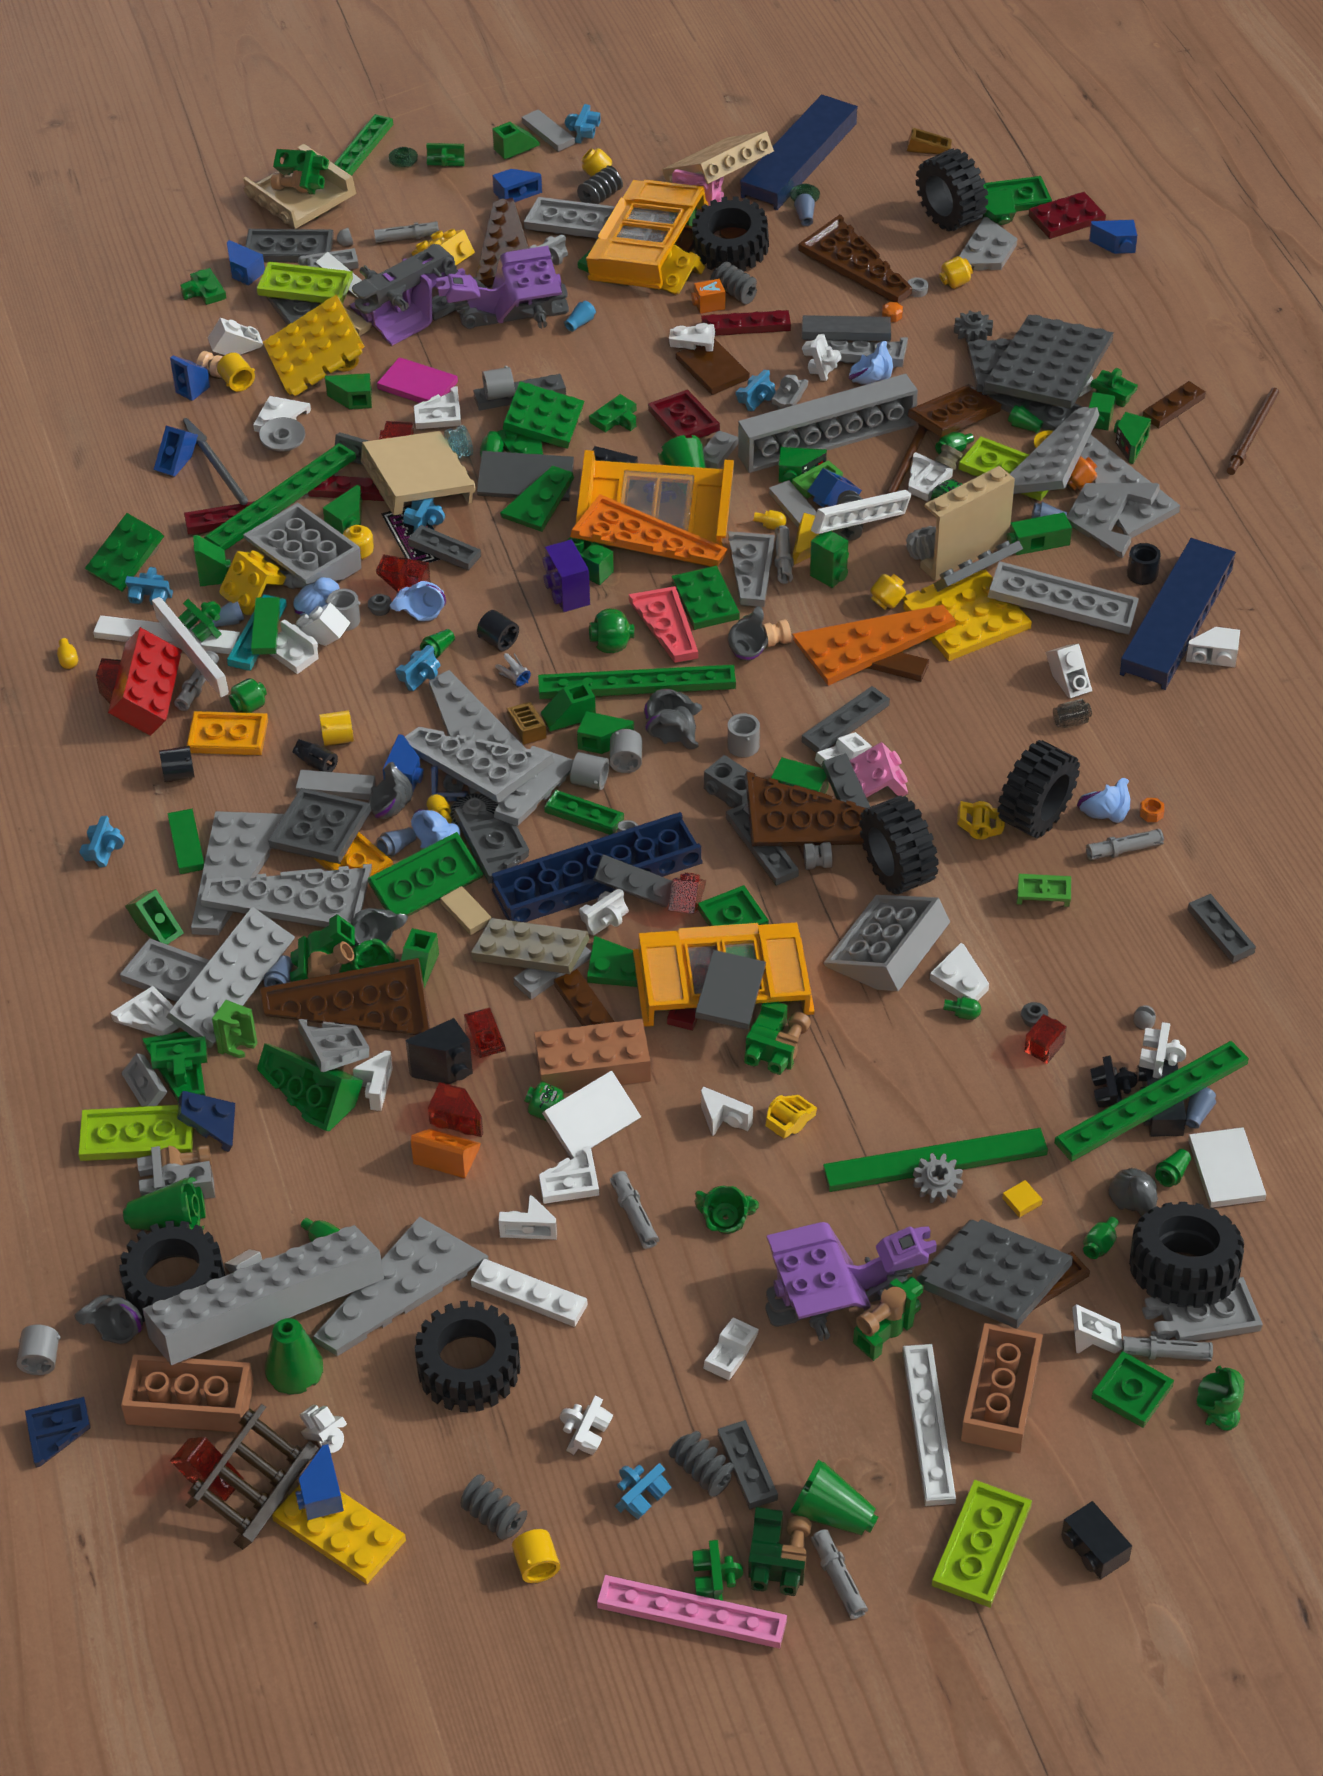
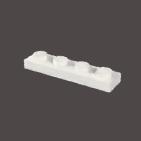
M483 1259L471 1279V1286L573 1327L576 1326L588 1305L587 1298L487 1259Z

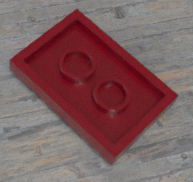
M1085 192L1030 208L1028 215L1049 239L1090 227L1091 221H1105L1106 214Z
M688 389L648 403V411L673 438L680 435H685L686 438H692L691 435L701 438L720 431V423Z

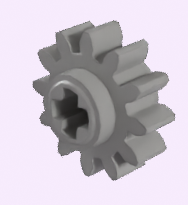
M933 1153L930 1154L929 1162L921 1158L919 1167L915 1168L913 1176L916 1178L913 1187H922L919 1196L924 1197L926 1194H929L930 1203H933L936 1197H940V1201L944 1204L947 1195L955 1199L957 1189H961L963 1181L960 1179L963 1170H954L956 1160H952L949 1163L946 1162V1154H943L940 1160H936V1156Z

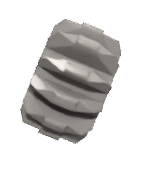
M936 526L922 527L907 535L906 547L910 557L916 560L934 557Z

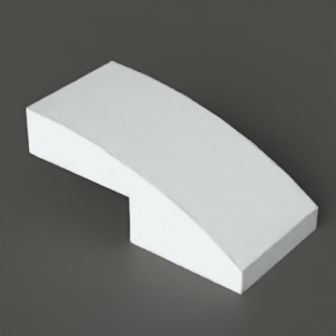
M856 732L837 738L834 747L817 752L815 761L821 765L824 760L845 753L849 760L872 746Z
M732 1318L720 1333L718 1344L705 1359L703 1369L730 1380L750 1350L759 1329L736 1318Z

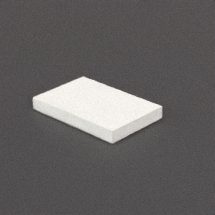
M612 1071L542 1113L571 1159L582 1154L584 1147L591 1146L593 1148L641 1118Z
M1244 1127L1189 1134L1188 1141L1210 1208L1265 1201L1266 1192Z

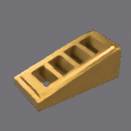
M912 128L906 151L940 154L951 149L952 139Z
M531 702L507 708L510 719L523 745L547 738L546 726Z

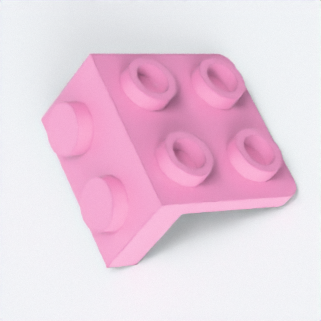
M678 169L672 173V183L704 186L708 206H711L710 201L716 199L717 202H721V197H724V193L721 192L723 177L706 184L702 174Z
M882 742L850 760L866 798L886 786H889L897 796L902 795L903 797L908 794L905 784L908 780L905 773L899 767L902 764L901 759L895 751L891 752Z

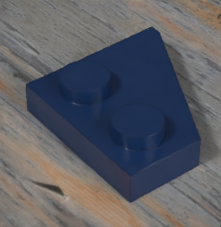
M182 1091L179 1096L177 1119L187 1126L195 1128L206 1139L210 1135L222 1143L221 1149L229 1152L232 1148L236 1103Z
M84 1397L25 1410L36 1468L41 1467L91 1428Z

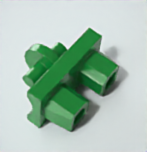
M426 144L427 165H465L464 144Z
M1115 368L1112 373L1102 370L1099 376L1091 381L1090 387L1096 389V393L1115 396V404L1124 407L1130 401L1131 396L1137 391L1138 385L1121 377L1122 370Z
M189 599L183 603L187 609L178 619L188 630L199 622L191 631L201 642L206 640L211 634L216 639L222 635L212 622L213 620L218 621L220 619V605L215 601L203 602L201 604L202 609L200 610Z
M710 1540L708 1549L692 1551L693 1570H710L711 1576L695 1577L696 1595L723 1601L722 1580L726 1581L727 1587H735V1580L740 1579L744 1574L743 1566L733 1562L732 1556L724 1557V1563L720 1564L718 1540Z

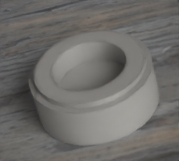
M916 277L907 281L912 287V294L910 296L923 297L928 293V282L925 279Z

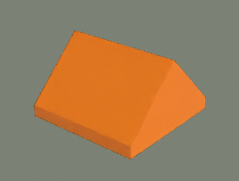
M427 1129L411 1136L413 1164L466 1178L481 1143L433 1129Z

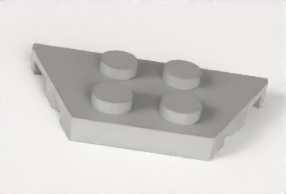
M984 217L959 257L966 258L970 265L974 266V271L984 269L1002 270L1017 246V238L988 217Z
M298 1019V1030L321 1072L369 1057V1046L357 1025L323 1022L321 1028L307 1026V1020Z

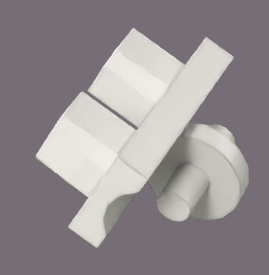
M818 334L815 340L806 341L802 347L805 356H813L814 358L808 363L809 373L819 374L820 381H827L828 373L836 368L837 362L841 360L840 351L832 350V347L828 346L824 334Z
M618 888L612 893L605 891L599 895L597 903L592 906L586 904L579 909L581 920L586 923L589 934L594 936L610 924L615 927L622 924V916L629 912L624 902L623 890Z
M1162 1022L1161 1030L1145 1028L1143 1046L1158 1049L1155 1051L1142 1048L1139 1067L1153 1069V1078L1161 1079L1164 1059L1168 1061L1169 1065L1175 1066L1177 1062L1183 1061L1186 1057V1049L1180 1045L1179 1040L1174 1039L1171 1043H1167L1170 1023Z
M595 1395L583 1415L581 1414L582 1406L579 1404H575L573 1409L565 1408L562 1410L560 1419L565 1424L563 1431L571 1433L573 1428L576 1429L566 1451L573 1455L578 1449L591 1455L596 1452L602 1437L589 1431V1428L593 1426L604 1432L613 1417V1414L600 1407L603 1399Z
M317 1405L310 1406L299 1415L307 1427L301 1431L306 1440L317 1441L320 1448L322 1445L329 1444L330 1453H334L342 1447L344 1435L337 1427L347 1425L343 1417L333 1416L327 1406L318 1408Z

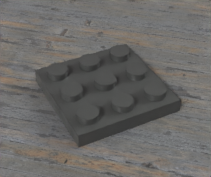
M300 788L269 838L270 848L340 864L371 812L370 803Z

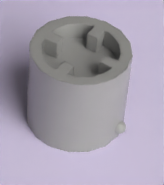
M504 366V368L482 371L483 387L487 400L504 397L512 398L515 395L514 380L510 367Z
M338 589L330 593L325 602L327 604L331 603L350 622L345 631L356 628L360 623L359 605L361 604L358 601L357 594L350 589Z
M747 713L734 715L728 721V750L738 757L753 756L760 748V722L756 717Z
M631 729L618 730L610 737V766L615 771L621 773L635 772L642 765V737L638 732Z
M578 752L571 768V784L602 790L608 777L609 759Z
M45 1325L25 1327L19 1339L17 1367L21 1371L32 1375H45L52 1372L56 1365L58 1343L61 1338L59 1333Z

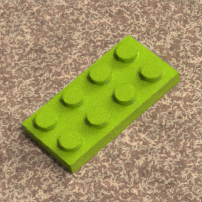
M268 262L257 286V295L324 303L327 299L337 294L343 304L353 280V272Z
M980 436L960 460L958 469L978 477L1000 466L1010 474L1029 454ZM1049 490L1021 494L1041 501Z
M178 1105L82 1110L79 1158L80 1161L141 1158L152 1155L151 1147L160 1146V1150L173 1146L180 1153L192 1152L193 1127L187 1126L177 1119Z
M974 1479L932 1579V1586L991 1608L1030 1511L1032 1500Z

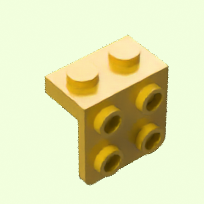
M454 228L444 233L442 230L433 233L430 240L418 243L416 249L411 252L412 256L429 248L432 244H439L454 257L455 265H458L475 253L465 230L455 231Z
M674 245L661 267L663 280L661 289L674 295L679 294L692 271L700 275L703 273L705 266L700 261L701 258L693 252H685L680 247Z
M254 550L251 552L237 551L219 592L229 602L234 603L238 601L241 611L245 615H252L255 610V599L261 597L266 584L283 585L286 576L279 571L278 566L267 562L263 554Z

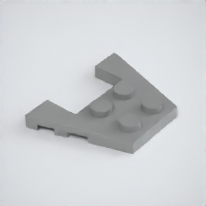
M1085 483L1067 518L1073 528L1089 538L1093 537L1100 542L1101 546L1106 549L1110 548L1115 551V555L1123 558L1131 544V536L1113 532L1112 529L1128 500L1152 505L1160 491L1159 484Z

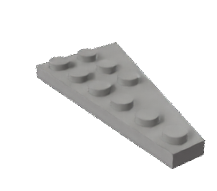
M1081 407L1075 410L1010 473L1015 478L1013 494L1065 489L1099 417L1097 407Z
M1090 434L1080 456L1084 459L1090 457L1097 465L1095 469L1097 478L1093 483H1151ZM1160 490L1152 505L1128 500L1116 524L1122 528L1124 535L1131 536L1132 539L1179 513L1180 505Z
M450 670L429 680L431 693L441 713V719L446 726L448 736L455 738L457 735L466 736V739L475 742L477 739L511 745L513 750L523 751L525 749L517 738ZM468 786L470 794L477 792V790Z
M418 727L405 736L421 759L433 766H438L440 770L497 803L555 762L553 754L544 753L543 756L537 755L531 749L525 748L523 751L513 750L511 745L477 739L475 742L466 739V736L457 735L454 738L445 736L443 731Z
M215 811L191 925L192 934H220L233 911L201 906V897L206 880L239 876L241 879L255 878L270 856L269 852L272 848H270L268 840L284 814Z
M364 864L363 868L349 869L348 866L339 867V870L323 871L321 868L280 872V875L266 876V873L256 874L255 878L241 879L239 876L211 878L206 880L201 897V906L247 914L251 907H254L268 918L320 927L329 926V919L338 914L351 924L355 914L362 910L368 887L367 879L371 875L372 864Z
M419 1217L381 1259L384 1280L352 1292L314 1335V1342L334 1355L339 1356L365 1340L367 1334L378 1327H386L399 1314L403 1312L407 1314L443 1291V1287L456 1279L460 1281L468 1276L467 1272L478 1265L480 1266L483 1259L489 1260L488 1255Z

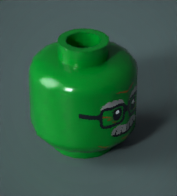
M546 1082L538 1083L536 1088L530 1086L524 1102L528 1103V1113L547 1122L542 1113L565 1099L562 1089Z

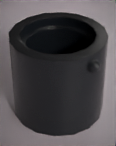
M1139 543L1131 547L1127 567V577L1130 581L1139 585H1148L1156 581L1161 557L1160 550L1149 543Z
M490 610L485 613L477 626L478 638L485 640L501 651L508 650L515 643L519 634L518 624L496 610Z
M190 746L159 750L164 782L195 777Z

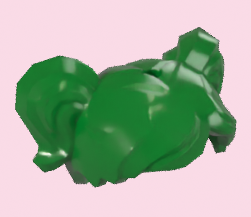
M371 939L363 941L354 947V960L347 964H342L339 973L400 961L395 958L396 954L393 949L385 945L382 940Z
M717 1186L708 1193L696 1191L695 1193L696 1198L694 1202L696 1208L703 1214L707 1228L723 1234H731L741 1230L747 1216L755 1214L759 1208V1202L749 1195L745 1196L740 1189L734 1186Z
M1217 1366L1215 1373H1210L1201 1380L1198 1387L1196 1404L1202 1411L1208 1414L1205 1422L1206 1425L1210 1426L1214 1423L1223 1431H1231L1238 1426L1240 1421L1238 1409L1243 1401L1245 1380L1238 1371Z

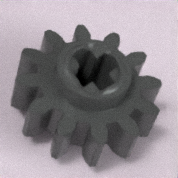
M969 310L968 314L960 313V318H955L954 333L958 334V339L965 338L968 343V341L978 339L986 341L987 336H992L993 320H989L988 314L983 316L981 311L972 312Z

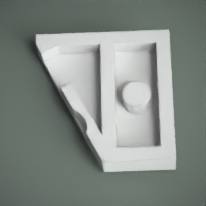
M700 323L696 326H677L674 329H670V347L695 350L696 345L705 346L706 351H713L714 324Z
M458 386L452 387L451 392L444 396L438 394L431 397L430 400L423 401L414 406L416 429L461 426Z
M269 396L253 424L254 431L260 432L261 427L274 418L287 417L296 420V417L301 413H310V403Z
M915 452L913 454L908 492L925 501H929L933 488L953 476V469Z
M962 943L930 973V980L958 998L966 997L978 1001L989 990V982Z
M151 986L111 1012L114 1022L157 1036L170 1034L179 1028V1026L166 1018L173 1005L154 986Z
M591 1146L584 1147L582 1154L571 1160L566 1158L559 1162L556 1167L549 1168L539 1174L543 1204L599 1196Z

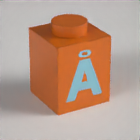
M720 279L694 283V292L691 293L693 305H697L700 314L725 309L726 292Z

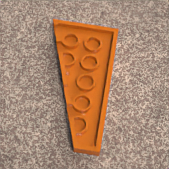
M599 494L576 523L570 535L572 538L710 567L716 565L718 567L726 556L728 549Z
M938 605L793 633L792 636L793 641L829 686L872 666V663L902 652L956 625L954 617L944 605Z

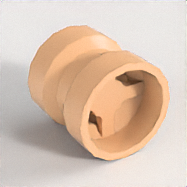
M202 351L197 359V364L208 369V373L211 376L221 378L217 372V365L223 356H213L210 352Z
M786 619L778 621L776 625L771 623L762 624L768 639L767 648L773 647L779 642L782 644L791 643V630Z

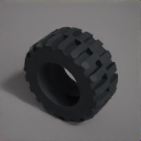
M1172 1202L1165 1203L1161 1208L1156 1206L1149 1210L1148 1213L1142 1215L1135 1225L1129 1258L1130 1271L1142 1290L1147 1289L1148 1295L1154 1299L1156 1297L1160 1298L1163 1303L1168 1305L1174 1303L1178 1304L1177 1307L1186 1308V1305H1191L1194 1308L1203 1307L1204 1304L1210 1306L1219 1302V1299H1225L1238 1285L1244 1254V1240L1236 1225L1232 1224V1221L1226 1215L1221 1216L1219 1211L1212 1207L1207 1209L1204 1208L1203 1204L1195 1203V1205L1187 1204V1202H1179L1178 1204H1172ZM1175 1252L1190 1253L1196 1255L1197 1257L1184 1256L1177 1254Z

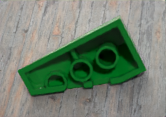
M264 1043L257 1070L267 1081L287 1097L286 1101L302 1113L301 1117L306 1122L325 1131H331L356 1106L363 1083L362 1079L336 1068L321 1072L314 1060Z

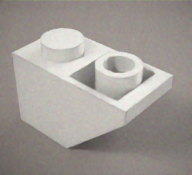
M223 318L218 320L208 336L212 351L222 355L229 353L241 355L261 348L263 345L257 329Z
M331 603L323 607L317 606L309 615L303 614L296 622L297 627L302 632L312 636L317 644L324 646L338 640L350 624Z
M1214 627L1189 640L1186 662L1235 668L1240 630Z
M1079 644L1066 645L1046 652L1052 676L1068 698L1092 691Z

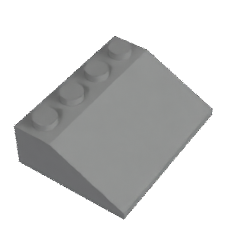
M298 502L243 534L244 539L305 584L315 583L320 577L331 578L334 581L344 580L362 569L360 547Z
M876 895L824 961V965L874 989L899 991L939 936H941L950 920L939 898Z

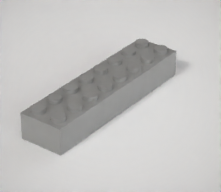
M903 374L738 421V457L747 471L751 473L779 465L781 447L831 450L914 426L916 421L908 417V411L917 406L918 390L907 374Z
M355 1225L344 1227L338 1232L316 1238L313 1242L291 1248L287 1252L275 1257L265 1258L257 1264L238 1269L234 1273L219 1279H212L204 1285L184 1290L176 1296L156 1301L153 1305L143 1308L148 1337L170 1365H174L273 1325L282 1319L290 1318L384 1280L380 1250Z

